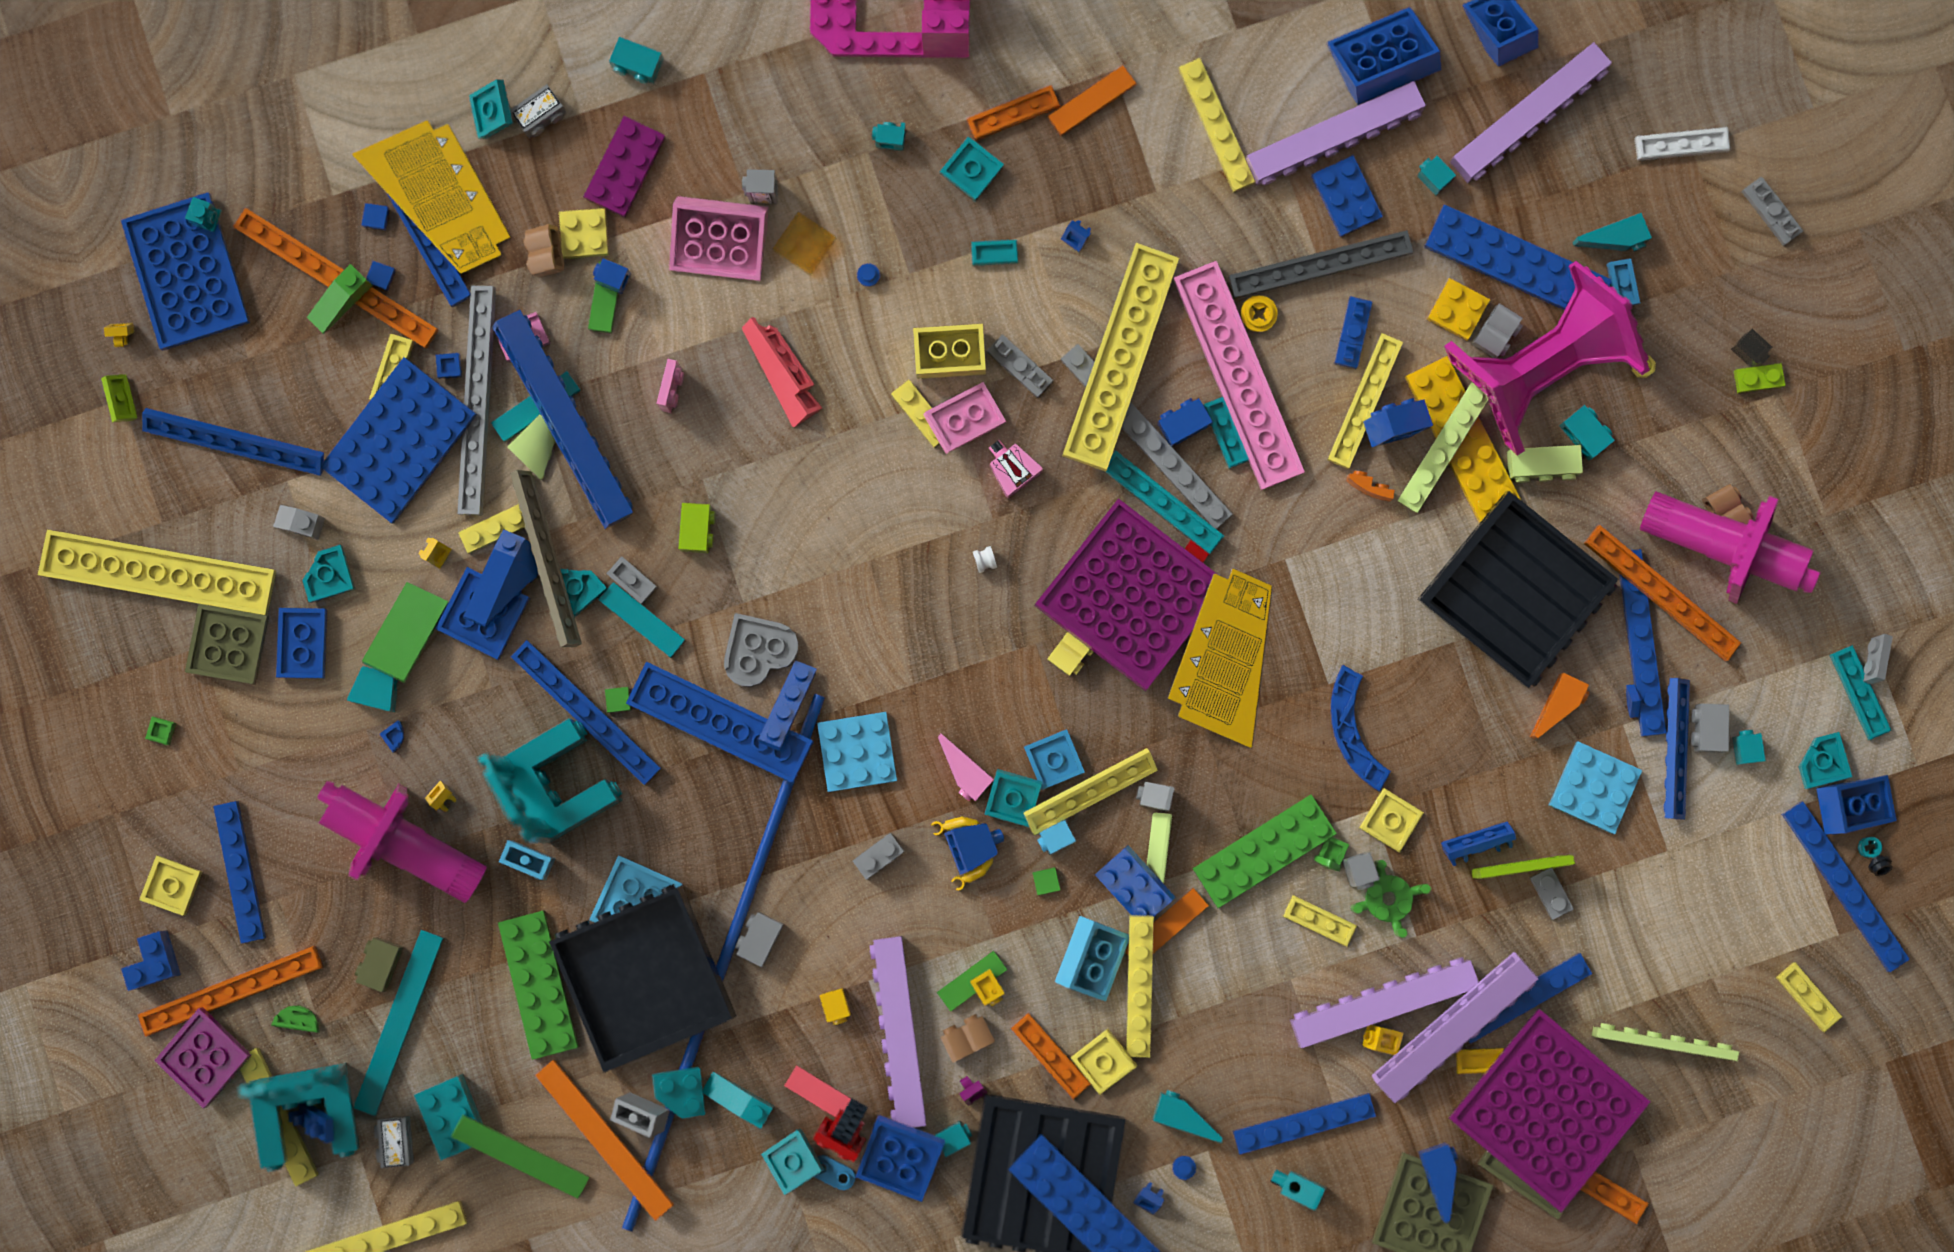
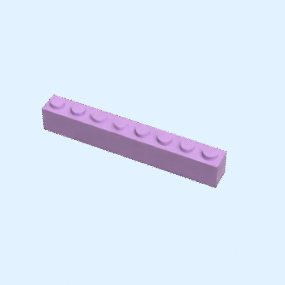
M1593 42L1458 152L1450 163L1467 183L1473 178L1477 181L1486 173L1485 168L1490 164L1494 167L1504 159L1502 155L1507 150L1513 152L1522 144L1520 140L1523 137L1527 136L1530 138L1539 130L1537 126L1543 121L1545 124L1550 122L1556 116V110L1560 107L1564 110L1574 101L1572 97L1577 93L1583 95L1590 89L1591 85L1589 83L1594 79L1600 81L1609 73L1607 68L1612 62Z
M1413 81L1247 155L1246 162L1256 186L1261 183L1265 186L1276 180L1275 177L1279 175H1291L1297 171V167L1302 165L1308 167L1318 161L1317 159L1324 155L1328 158L1339 152L1338 149L1344 146L1347 149L1357 145L1362 138H1374L1380 134V130L1385 128L1392 130L1401 125L1400 122L1407 118L1409 121L1420 117L1426 105Z
M902 936L873 940L874 945H870L871 959H876L877 968L873 969L874 983L879 982L880 992H876L877 1006H882L883 1015L879 1016L880 1030L885 1029L886 1039H882L883 1053H888L889 1062L885 1063L886 1077H891L892 1086H888L889 1100H894L895 1110H891L892 1120L910 1127L926 1126Z
M1513 952L1372 1075L1373 1079L1394 1103L1404 1099L1415 1085L1421 1084L1426 1080L1430 1072L1440 1068L1445 1063V1059L1452 1053L1460 1051L1467 1040L1476 1037L1482 1027L1488 1022H1493L1504 1008L1513 1005L1517 997L1524 991L1530 990L1538 978L1521 958Z
M1463 957L1449 961V966L1442 968L1441 965H1436L1428 968V973L1426 974L1412 973L1405 976V981L1397 983L1396 980L1384 983V988L1375 991L1374 987L1361 991V996L1353 998L1352 995L1339 998L1338 1004L1330 1006L1328 1002L1316 1006L1317 1011L1308 1013L1307 1010L1295 1013V1018L1291 1019L1290 1022L1298 1046L1304 1048L1468 992L1478 983L1471 960H1464Z

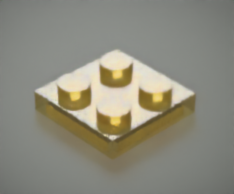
M797 212L772 250L811 276L836 240V236L800 212Z

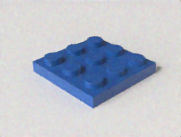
M467 567L435 629L499 660L530 598L520 593L486 627L469 621L463 616L482 574Z
M878 1115L856 1178L922 1202L945 1139Z

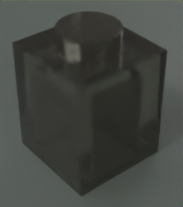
M1750 329L1738 340L1731 350L1749 367H1753L1757 363L1761 366L1770 357L1768 352L1772 346L1754 329Z

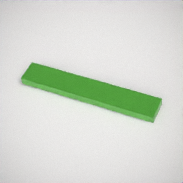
M464 1114L451 1135L452 1138L577 1199L589 1179L588 1175Z

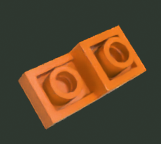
M1354 471L1353 474L1350 473L1347 476L1346 481L1351 486L1368 496L1388 502L1394 498L1395 490L1389 489V485L1375 484V487L1372 486L1373 477L1367 476L1368 473Z

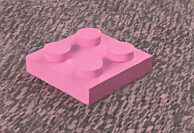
M667 359L656 403L661 411L671 413L672 407L676 408L679 395L676 394L678 385H682L684 372H681L682 368L676 360Z

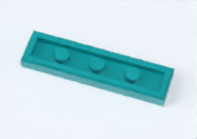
M568 371L560 375L565 383L564 389L568 396L573 397L581 391ZM529 396L491 422L501 439L507 442L526 429L541 414L531 396Z
M614 582L599 598L600 602L670 658L686 641Z
M1853 645L1830 654L1829 656L1867 739L1871 740L1892 731L1871 684L1863 682L1864 669Z

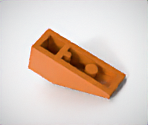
M1566 673L1559 674L1530 737L1533 739L1539 738L1579 707L1580 704H1584L1589 696V691H1587L1589 684Z

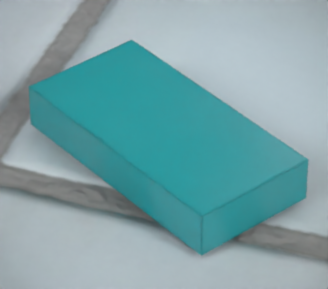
M1017 240L971 242L972 266L1018 264Z

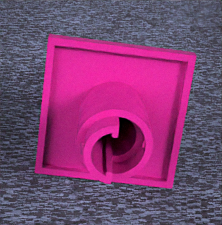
M1655 491L1640 526V530L1706 555L1710 559L1730 566L1729 572L1731 574L1726 593L1730 594L1728 601L1735 604L1738 603L1750 574L1796 592L1798 588L1803 589L1805 593L1813 592L1820 572L1807 568L1814 550L1768 533L1778 503V499L1769 496L1767 502H1761L1756 521L1749 520L1748 524H1744Z
M326 781L317 799L328 804V807L318 824L360 846L350 864L349 876L356 880L360 875L365 876L371 866L372 858L378 861L381 858L401 870H406L463 903L469 900L487 866L403 819L402 813L409 800L407 787L398 783L385 807H382L342 784L338 788L334 785L335 783Z

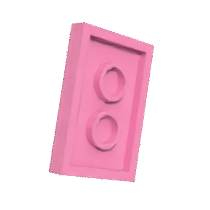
M984 382L935 406L923 414L946 454L1006 422Z

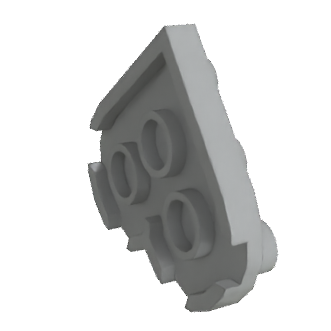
M735 613L724 658V668L727 676L734 683L742 687L760 685L767 678L770 669L788 667L795 660L799 646L797 636L788 626L781 623Z

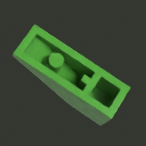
M350 264L331 283L307 318L325 334L373 285Z

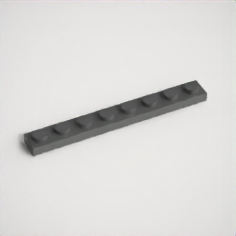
M1406 230L1229 275L1234 299L1410 255L1413 253L1408 231Z

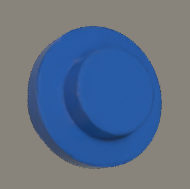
M867 263L859 267L857 279L860 284L871 287L879 281L880 272L875 265Z
M1180 1156L1173 1162V1173L1181 1180H1188L1194 1176L1196 1164L1192 1158Z

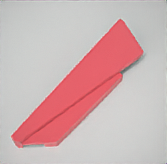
M750 318L742 327V330L793 427L798 426L822 409L821 405L808 391L815 384L778 329L771 325L765 328L758 324L756 318Z

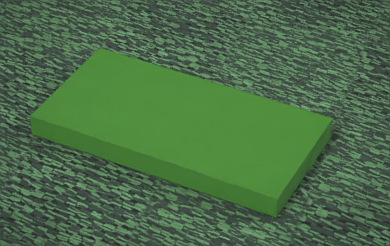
M406 582L365 654L362 663L405 683L449 602Z

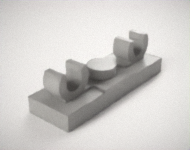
M1762 176L1741 191L1783 246L1803 232L1802 228Z
M1003 334L987 350L991 357L1036 398L1053 382L1044 371Z

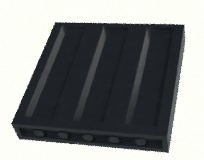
M1505 491L1417 600L1522 685L1530 688L1531 685L1535 687L1543 678L1541 673L1546 667L1550 669L1558 659L1556 655L1561 649L1565 651L1573 641L1571 639L1576 631L1579 633L1588 623L1586 621L1587 617L1591 613L1594 615L1603 605L1601 603L1602 599L1606 595L1610 596L1618 587L1616 582L1619 579L1512 492Z
M984 1093L961 1229V1237L966 1239L965 1243L979 1245L980 1241L987 1242L989 1247L1002 1249L1003 1245L1011 1246L1012 1250L1016 1252H1026V1249L1036 1250V1252H1092L1008 1169L1042 1135L1112 1203L1126 1118Z

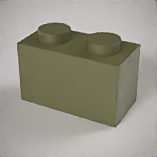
M379 937L372 938V941L369 940L364 948L365 959L363 963H359L355 972V976H357L356 983L380 992L387 991L404 947Z

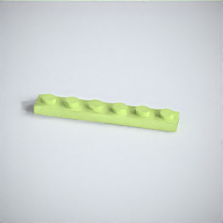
M1471 382L1398 499V502L1417 513L1488 402L1487 395L1473 382Z
M1601 1023L1600 1027L1593 1026L1592 1036L1738 1061L1739 1051L1732 1050V1045L1717 1043V1047L1708 1046L1709 1041L1694 1039V1043L1685 1042V1037L1671 1035L1670 1039L1661 1038L1662 1033L1647 1031V1035L1638 1034V1029L1624 1027V1032L1615 1030V1025Z

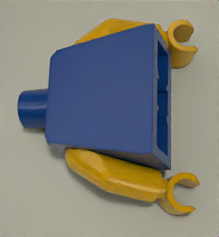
M963 816L946 820L945 823L935 821L931 824V826L937 824L941 826L940 832L933 833L934 835L941 836L944 834L960 874L955 876L951 882L956 879L962 881V886L955 889L958 891L964 888L966 882L971 883L987 873L993 864V857L998 854L995 845L1004 842V836L1000 829L990 832L986 823L980 824L975 819Z

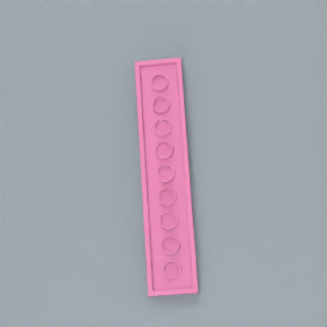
M1217 261L1174 277L1175 285L1220 393L1224 398L1260 489L1264 490L1304 474L1303 466Z

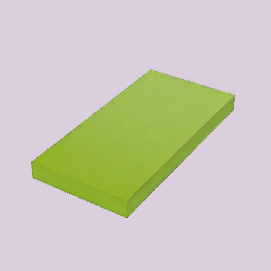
M1560 855L1474 868L1472 876L1473 878H1487L1573 865L1575 862L1572 855Z

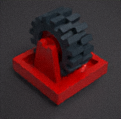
M851 1098L845 1111L840 1109L834 1120L825 1116L813 1140L820 1147L836 1152L841 1159L855 1162L867 1140L860 1136L859 1133L865 1124L861 1119L868 1107Z

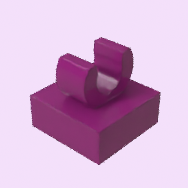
M968 1076L960 1080L965 1090L959 1093V1095L968 1106L983 1097L984 1093H988L979 1080L974 1084Z

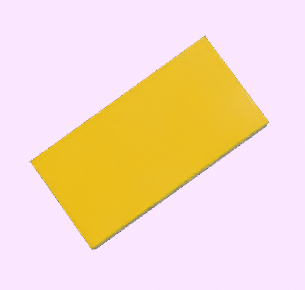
M1504 1048L1461 1049L1455 1053L1457 1074L1485 1073L1503 1052Z

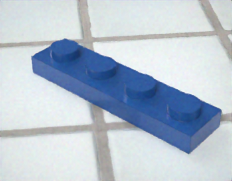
M795 660L759 736L758 743L778 751L781 750L816 675V668Z

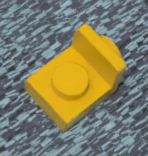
M990 969L970 981L984 1006L990 1004L992 1007L1003 1000L1001 996L1005 992Z
M1371 1024L1367 1026L1364 1032L1362 1045L1375 1051L1396 1055L1400 1049L1403 1032Z

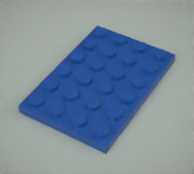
M209 192L194 196L214 206ZM193 197L121 220L158 346L162 351L250 323L220 222L218 221L215 231L212 232L192 225L185 219Z
M403 357L324 460L322 469L386 520L394 524L477 416V413L409 359Z

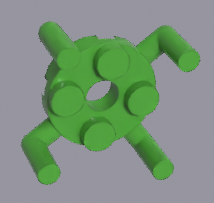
M1376 860L1374 865L1379 880L1373 881L1375 886L1367 889L1365 901L1352 904L1350 909L1353 913H1361L1368 910L1375 918L1384 922H1391L1394 934L1397 937L1404 938L1407 936V930L1402 928L1400 919L1410 912L1413 896L1423 893L1427 894L1431 891V887L1428 884L1409 887L1402 878L1386 875V862L1384 860ZM1386 892H1392L1395 896V901L1392 905H1386L1383 902L1382 898Z

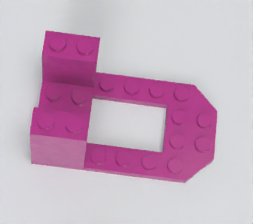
M810 0V34L833 57L969 58L970 0H924L922 32H856V0Z

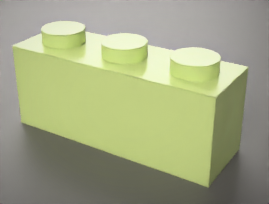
M1581 445L1524 448L1525 451L1518 456L1512 450L1507 452L1508 475L1510 479H1516V483L1530 482V478H1539V482L1553 481V477H1562L1564 481L1575 480L1576 476L1583 473Z

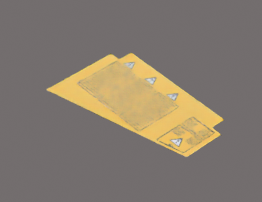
M426 120L352 154L460 273L501 255L496 244L510 238L448 124L433 130L429 121Z
M1232 569L1229 579L1213 574L1168 699L1182 705L1178 717L1251 748L1272 586L1236 569Z

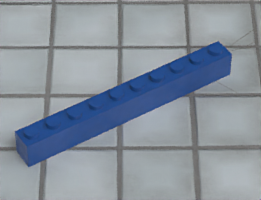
M518 310L497 320L492 328L604 529H607L629 518L633 513V505L627 496L624 497L619 479L616 476L613 477L609 470V461L600 454L596 438L590 436L585 418L579 416L575 409L577 408L575 400L566 393L562 377L556 375L552 359L549 355L546 356L542 349L541 339L532 332V325L528 316L523 315L521 310Z

